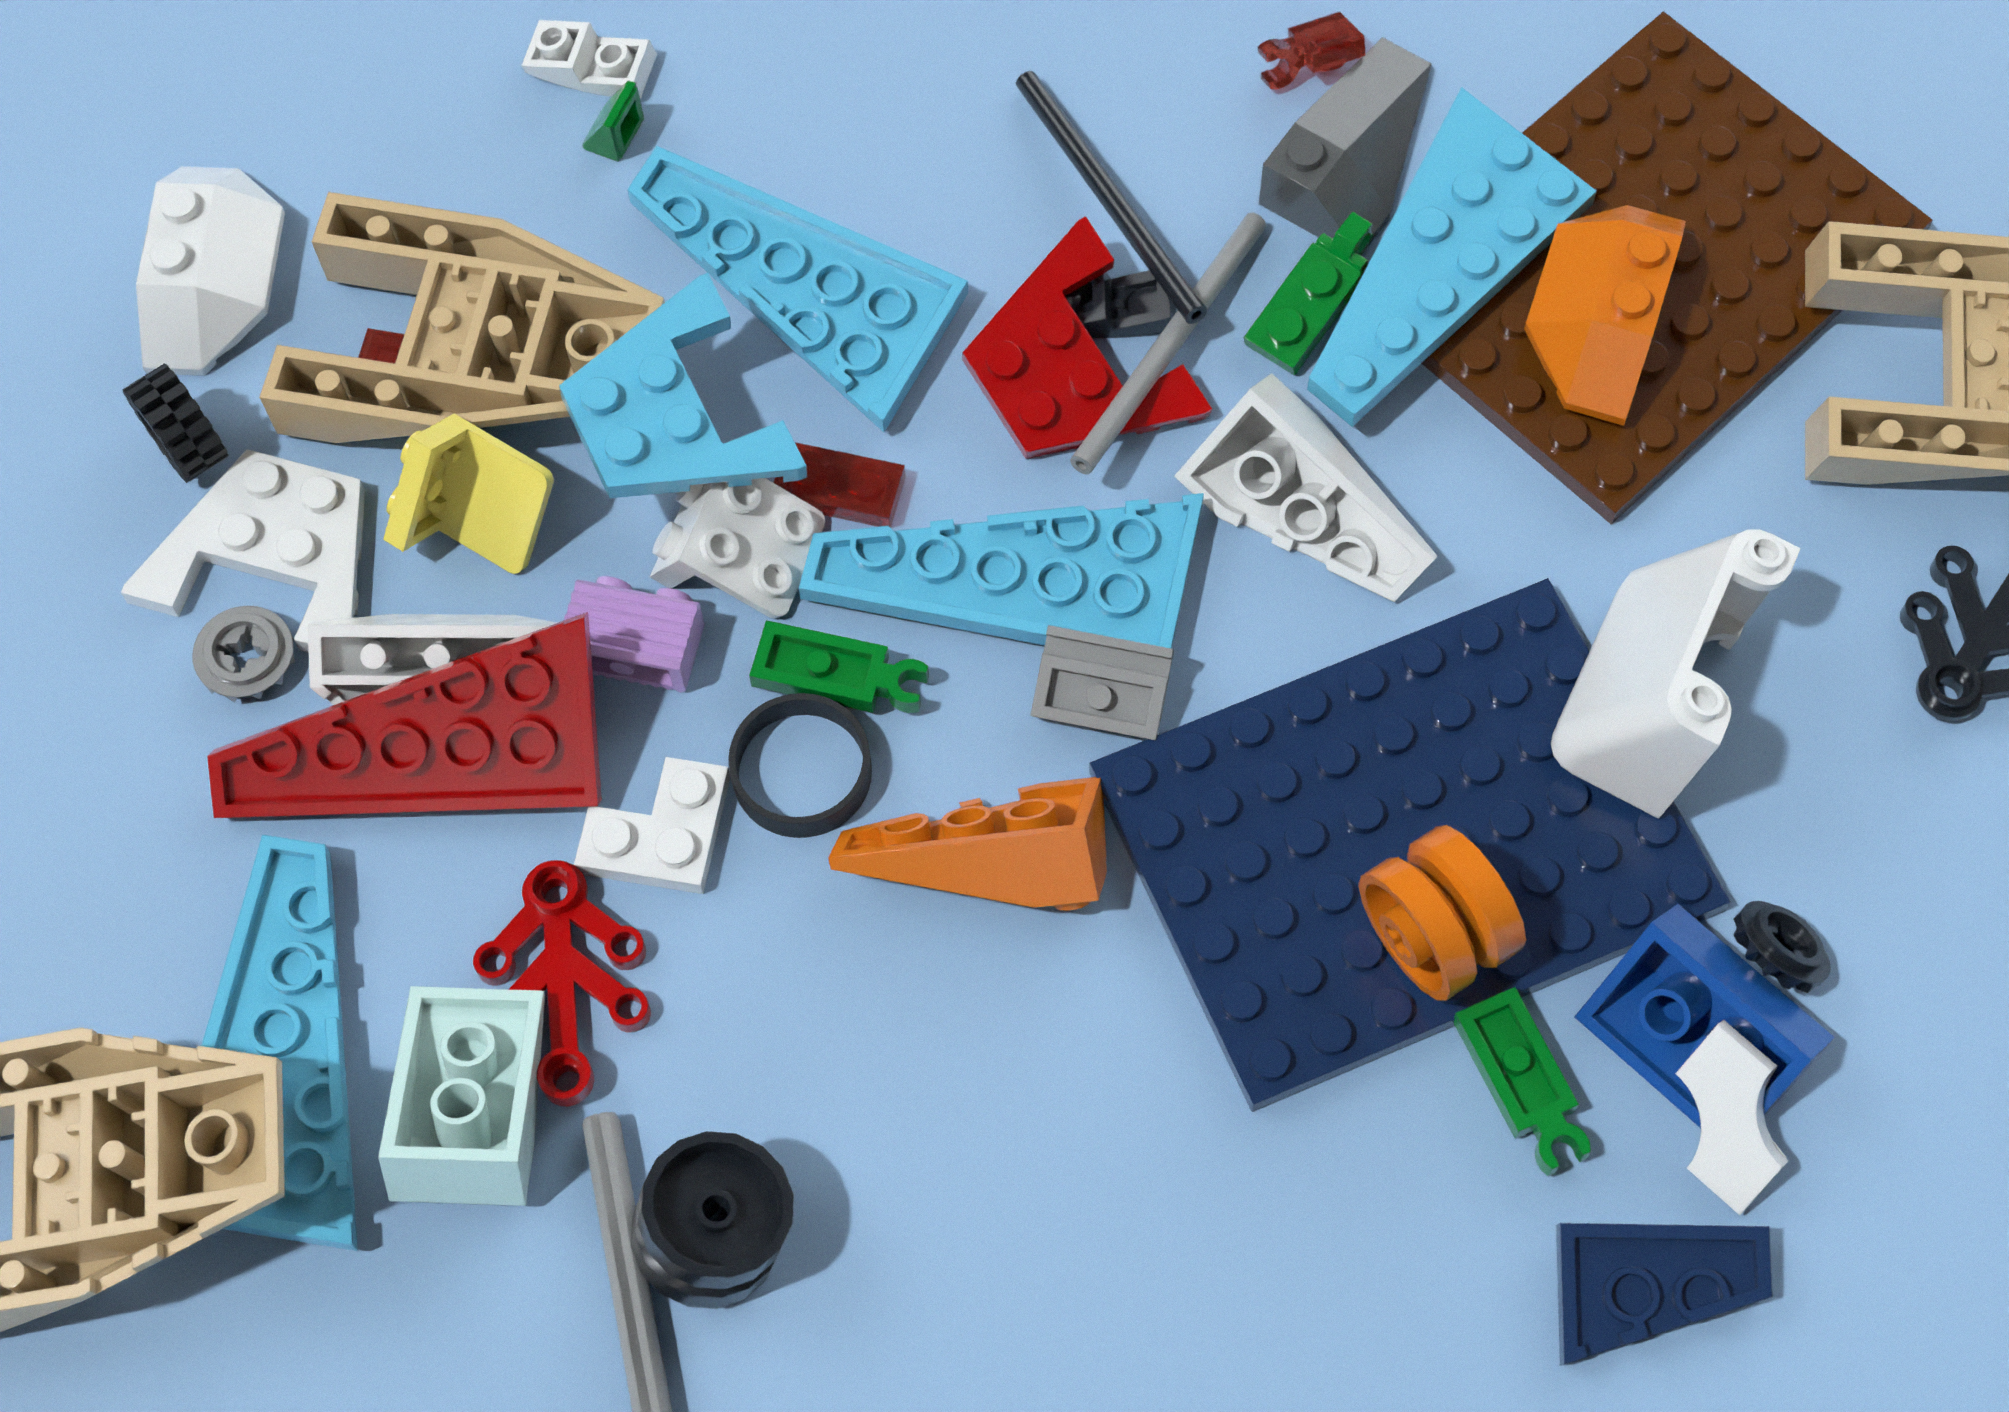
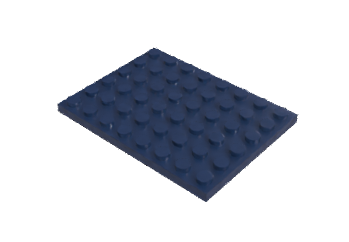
M1548 578L1159 734L1156 740H1144L1089 763L1091 777H1101L1104 805L1251 1112L1455 1026L1454 1016L1456 1012L1513 987H1516L1522 998L1626 954L1651 922L1676 904L1683 907L1699 922L1725 912L1730 904L1728 896L1674 801L1658 819L1571 774L1560 766L1554 757L1551 748L1552 734L1590 651ZM1448 825L1461 832L1483 853L1495 868L1516 903L1526 934V942L1520 952L1496 968H1484L1477 964V975L1474 982L1446 1001L1435 1000L1423 992L1395 962L1369 920L1362 904L1358 887L1361 875L1388 858L1399 857L1407 861L1409 845L1435 827Z

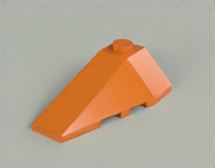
M1101 777L1038 783L1018 788L1019 801L990 808L983 806L980 798L959 802V809L953 810L944 815L942 819L929 822V817L925 814L914 813L843 830L828 857L831 870L1033 908L1054 906L1056 909L1063 911L1080 909L1092 901H1099L1107 874L1105 811Z

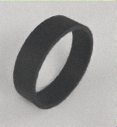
M806 693L788 694L763 703L754 709L739 725L729 749V772L740 806L756 824L781 836L793 838L814 837L840 827L858 811L870 788L872 764L868 740L861 724L844 706L820 695ZM797 715L822 717L840 725L854 738L863 756L860 775L849 794L832 808L805 817L783 816L764 809L749 797L739 781L742 756L751 740L771 723Z

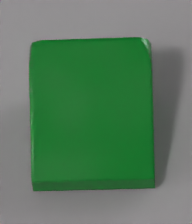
M628 80L606 102L582 143V147L586 151L617 162L620 158H623L644 120L639 91L635 82Z

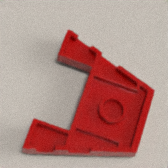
M1086 216L1075 223L962 352V361L1025 459L1079 448L1123 387L1065 298L1066 295L1113 269L1115 260ZM1182 364L1158 378L1119 435L1136 432L1137 435L1159 430L1160 426L1187 420L1188 423L1201 421L1210 416L1212 407Z

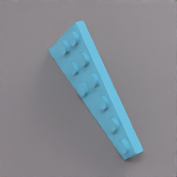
M1461 87L1312 370L1307 390L1353 427L1551 244L1558 223L1577 219L1591 207L1597 191Z
M659 146L655 147L627 189L630 203L883 432L886 431L968 295V280Z

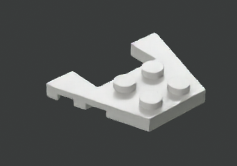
M247 449L124 584L121 594L128 604L179 617L200 569L205 562L312 590L315 592L294 638L298 649L309 653V623L354 618L355 615H358L359 593L356 585L358 560H361L365 505L364 486L358 478Z

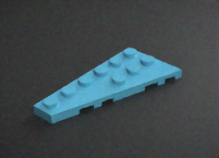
M1204 493L1182 495V501L1149 504V499L1125 501V507L1089 511L1083 505L987 515V521L954 525L953 519L930 521V527L893 531L889 526L813 533L799 585L800 599L1045 645L1047 627L1050 625L1172 649L1202 512Z
M262 834L201 1046L276 1057L282 1061L285 1197L223 1229L358 1251L331 853L325 844Z

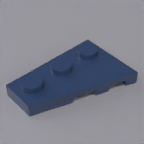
M1559 1223L1556 1225L1560 1366L1772 1297L1769 1226Z

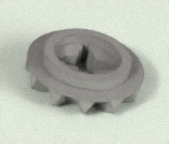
M257 606L234 607L219 613L201 629L193 647V666L197 676L211 693L216 692L226 696L234 703L238 697L252 696L261 700L263 691L274 684L283 685L284 673L290 664H295L293 654L294 638L286 623L274 612ZM252 637V645L257 654L261 656L258 659H248L245 668H241L239 673V666L230 655L243 652L246 644L250 643Z

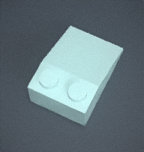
M410 986L378 1156L389 1201L526 1206L535 1143L539 1087L537 1068L541 1058L544 991Z

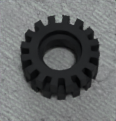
M162 364L122 389L128 403L145 426L150 437L153 438L160 451L166 456L171 466L186 483L229 456L219 435L214 431L212 424L200 410L198 403L191 397L188 389L180 382L177 375L167 364Z

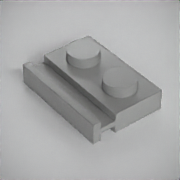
M1048 625L1030 716L1156 740L1174 649Z

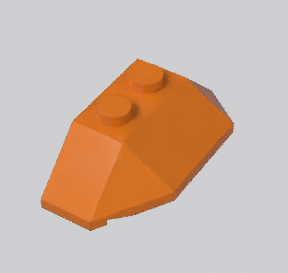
M1626 205L1557 224L1524 329L1545 371L1556 386V393L1564 409L1624 426L1655 331L1683 238L1686 221Z

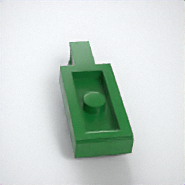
M1352 211L1336 231L1333 238L1322 233L1315 244L1312 242L1243 337L1245 345L1292 375L1297 374L1355 291L1362 273L1368 265V260L1362 257L1361 254L1373 239L1374 235L1371 233L1373 224Z

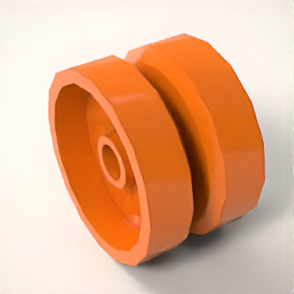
M1448 825L1437 826L1412 842L1407 852V861L1399 857L1388 858L1361 875L1358 885L1361 900L1374 930L1402 971L1423 992L1435 1000L1446 1001L1472 984L1477 975V964L1484 968H1496L1520 952L1525 945L1526 934L1523 920L1512 895L1500 875L1483 853L1467 837Z

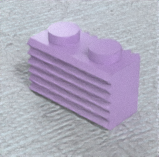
M602 576L597 578L596 583L577 579L564 620L588 612L593 675H602L606 678L614 677L619 681L627 680L631 683L638 682L642 685L650 684L655 688L675 689L680 693L685 692L705 626L700 603L693 602L691 596L673 588H661L657 590L656 594L633 590L630 584L615 577Z

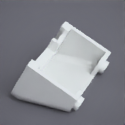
M1760 529L1745 530L1632 571L1613 598L1552 734L1551 748L1560 766L1571 774L1659 819L1720 746L1731 718L1732 708L1729 697L1724 690L1711 679L1692 670L1702 645L1711 640H1720L1718 644L1730 650L1740 637L1745 623L1770 591L1780 587L1791 573L1801 548Z

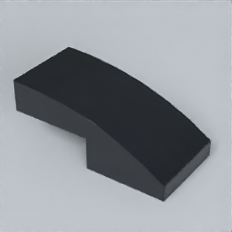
M1149 270L1112 279L1106 272L1065 296L1092 339L1161 333L1177 312L1175 305Z

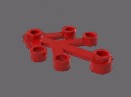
M552 860L537 865L527 875L522 887V897L525 906L493 941L482 944L476 950L473 956V966L484 983L492 986L505 984L513 977L516 970L514 956L544 926L545 949L508 990L545 991L547 989L551 1051L541 1059L538 1065L537 1081L549 1101L559 1106H573L585 1100L594 1085L593 1070L585 1055L579 1051L575 984L609 1010L615 1026L624 1032H637L643 1029L650 1020L651 1008L643 992L636 988H625L572 947L571 922L604 944V949L610 963L620 970H631L638 967L645 959L646 945L641 933L631 926L619 925L587 900L588 885L584 875L576 866L566 861ZM560 886L567 889V894L563 900L557 903H550L545 900V896L551 888ZM629 939L637 943L634 952L628 956H618L614 953L615 946L622 940ZM493 955H502L506 958L505 964L498 971L488 972L483 969L485 961ZM635 1001L641 1004V1010L634 1018L624 1019L618 1015L620 1007L626 1002ZM566 1072L579 1074V1082L573 1089L563 1091L556 1087L557 1080L562 1074Z

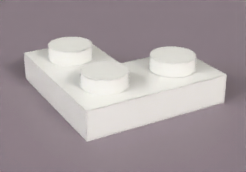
M665 757L652 815L596 806L588 807L574 866L583 875L704 894L730 781L729 768L727 766Z

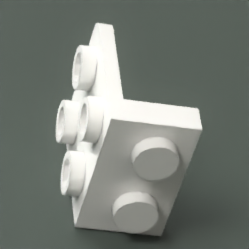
M766 478L752 479V485L729 487L727 482L690 485V491L677 492L676 502L682 505L674 522L670 521L667 523L655 541L652 553L658 556L650 578L668 588H673L696 575L770 618L777 619L785 615L789 611L800 585L813 533H821L824 528L825 517L823 513Z

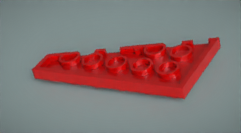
M588 612L214 749L207 756L213 817L233 818L598 806L602 800Z

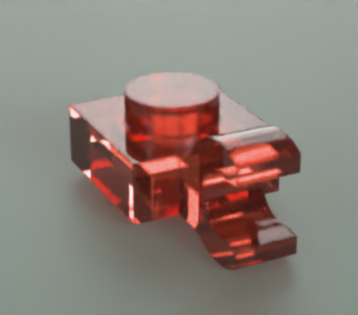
M1340 11L1287 28L1288 38L1269 39L1257 47L1258 53L1266 62L1280 59L1275 68L1260 73L1261 80L1270 89H1281L1289 85L1304 66H1307L1312 73L1333 71L1342 67L1346 62L1366 56L1364 35Z

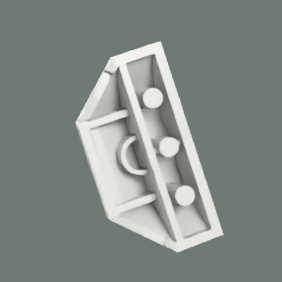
M182 166L156 182L136 281L142 366L146 374L165 363L176 375L205 376L217 364L216 359L237 345L268 313L285 212L277 201L239 168Z
M385 614L311 622L308 624L310 688L324 700L327 699L332 705H336L558 622L518 615Z

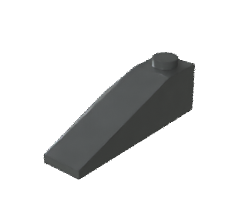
M1382 37L1293 124L1263 163L1259 205L1318 238L1322 233L1333 238L1336 231L1353 211L1373 224L1371 233L1374 235V239L1390 217L1396 189L1404 167L1408 146L1432 63Z

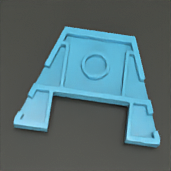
M708 273L698 276L559 385L562 401L609 498L690 491V485L727 482L729 487L752 485V479L783 476V482H791L807 478L806 464L783 420L727 443H722L676 352L680 348L731 329L730 315Z

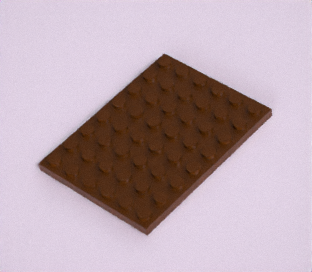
M1663 11L1522 132L1523 135L1597 191L1593 205L1579 218L1629 205L1686 221L1683 238L1655 331L1624 426L1564 409L1556 393L1557 388L1545 371L1524 329L1551 244L1421 364L1612 525L1843 311L1805 307V250L1829 221L1928 230L1933 219Z

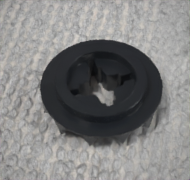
M1752 901L1747 903L1733 918L1737 927L1733 934L1737 943L1747 949L1745 958L1756 962L1762 968L1763 976L1771 975L1775 977L1781 987L1787 990L1795 987L1806 993H1809L1828 978L1831 967L1823 943L1810 925L1797 914L1768 902Z

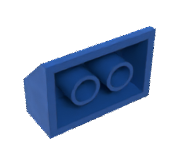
M1676 904L1651 922L1574 1016L1700 1128V1115L1694 1097L1685 1083L1675 1073L1721 1021L1725 1020L1777 1065L1765 1089L1763 1102L1764 1116L1835 1038L1679 904Z

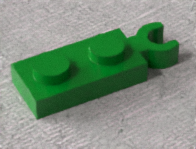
M766 620L749 678L752 687L784 694L806 693L820 695L844 707L871 713L874 712L878 697L889 699L892 706L901 712L917 713L921 707L920 695L913 692H905L900 687L908 680L927 683L929 670L927 664L916 659L901 660L894 665L888 664V646Z
M1516 987L1456 1012L1454 1025L1513 1137L1516 1139L1530 1132H1533L1538 1141L1535 1147V1160L1541 1171L1547 1176H1551L1558 1170L1559 1163L1551 1149V1146L1555 1143L1569 1145L1579 1162L1586 1160L1591 1153V1145L1587 1135L1576 1125L1567 1123L1564 1118L1574 1113L1579 1104Z

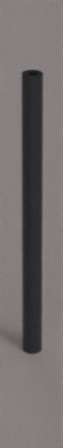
M1027 71L1021 74L1016 81V87L1185 321L1188 324L1199 322L1207 313L1206 306L1036 73Z

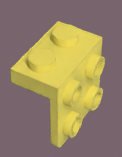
M455 413L423 431L419 430L413 433L406 441L401 452L400 460L404 465L398 487L393 491L387 503L386 511L390 516L383 540L404 552L435 532L441 531L511 574H517L527 568L554 483L551 471Z

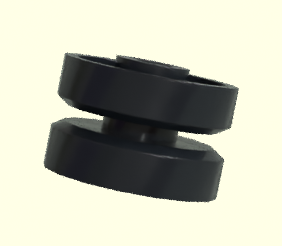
M705 1131L675 1142L656 1158L643 1183L639 1201L632 1217L631 1247L640 1272L660 1294L687 1307L717 1309L747 1298L766 1281L793 1224L794 1194L784 1168L762 1145L736 1133Z

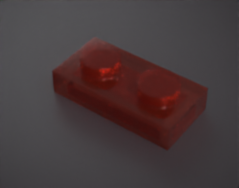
M795 442L806 464L807 478L799 481L783 482V476L775 477L774 484L817 508L824 516L876 527L889 526L891 528L906 478L905 465Z

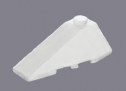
M1272 373L1248 390L1174 475L1192 494L1204 493L1203 504L1218 518L1237 527L1241 524L1272 538L1271 543L1289 552L1295 549L1326 564L1328 571L1393 602L1401 596L1437 557V554L1318 415Z

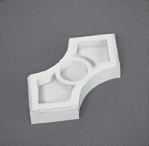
M1723 1020L1717 1024L1675 1074L1685 1083L1693 1095L1701 1121L1699 1146L1687 1169L1740 1215L1785 1166L1788 1160L1772 1140L1764 1118V1093L1777 1065Z

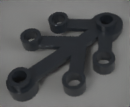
M1954 545L1946 546L1939 550L1930 565V575L1936 584L1947 588L1964 639V644L1955 658L1952 656L1939 622L1943 616V605L1938 597L1924 591L1913 593L1908 597L1900 611V621L1903 627L1917 635L1927 666L1920 674L1916 683L1918 701L1930 715L1944 721L1963 720L1974 713L1981 699L2009 694V668L1977 672L1987 655L2009 652V625H2007L2009 622V574L1985 611H1983L1971 575L1973 559L1968 551ZM1942 562H1954L1959 566L1961 573L1947 571ZM1912 607L1926 609L1930 613L1931 619L1924 620L1918 618L1913 613ZM1938 687H1950L1955 691L1957 699L1943 695Z

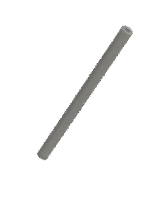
M1248 213L1193 288L1207 310L1265 230L1266 222L1260 215ZM1177 310L1071 457V465L1078 472L1090 474L1198 322L1188 324Z

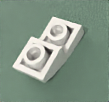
M539 20L521 66L525 73L571 89L612 97L629 80L636 83L641 99L657 53L649 39L598 37L590 22Z

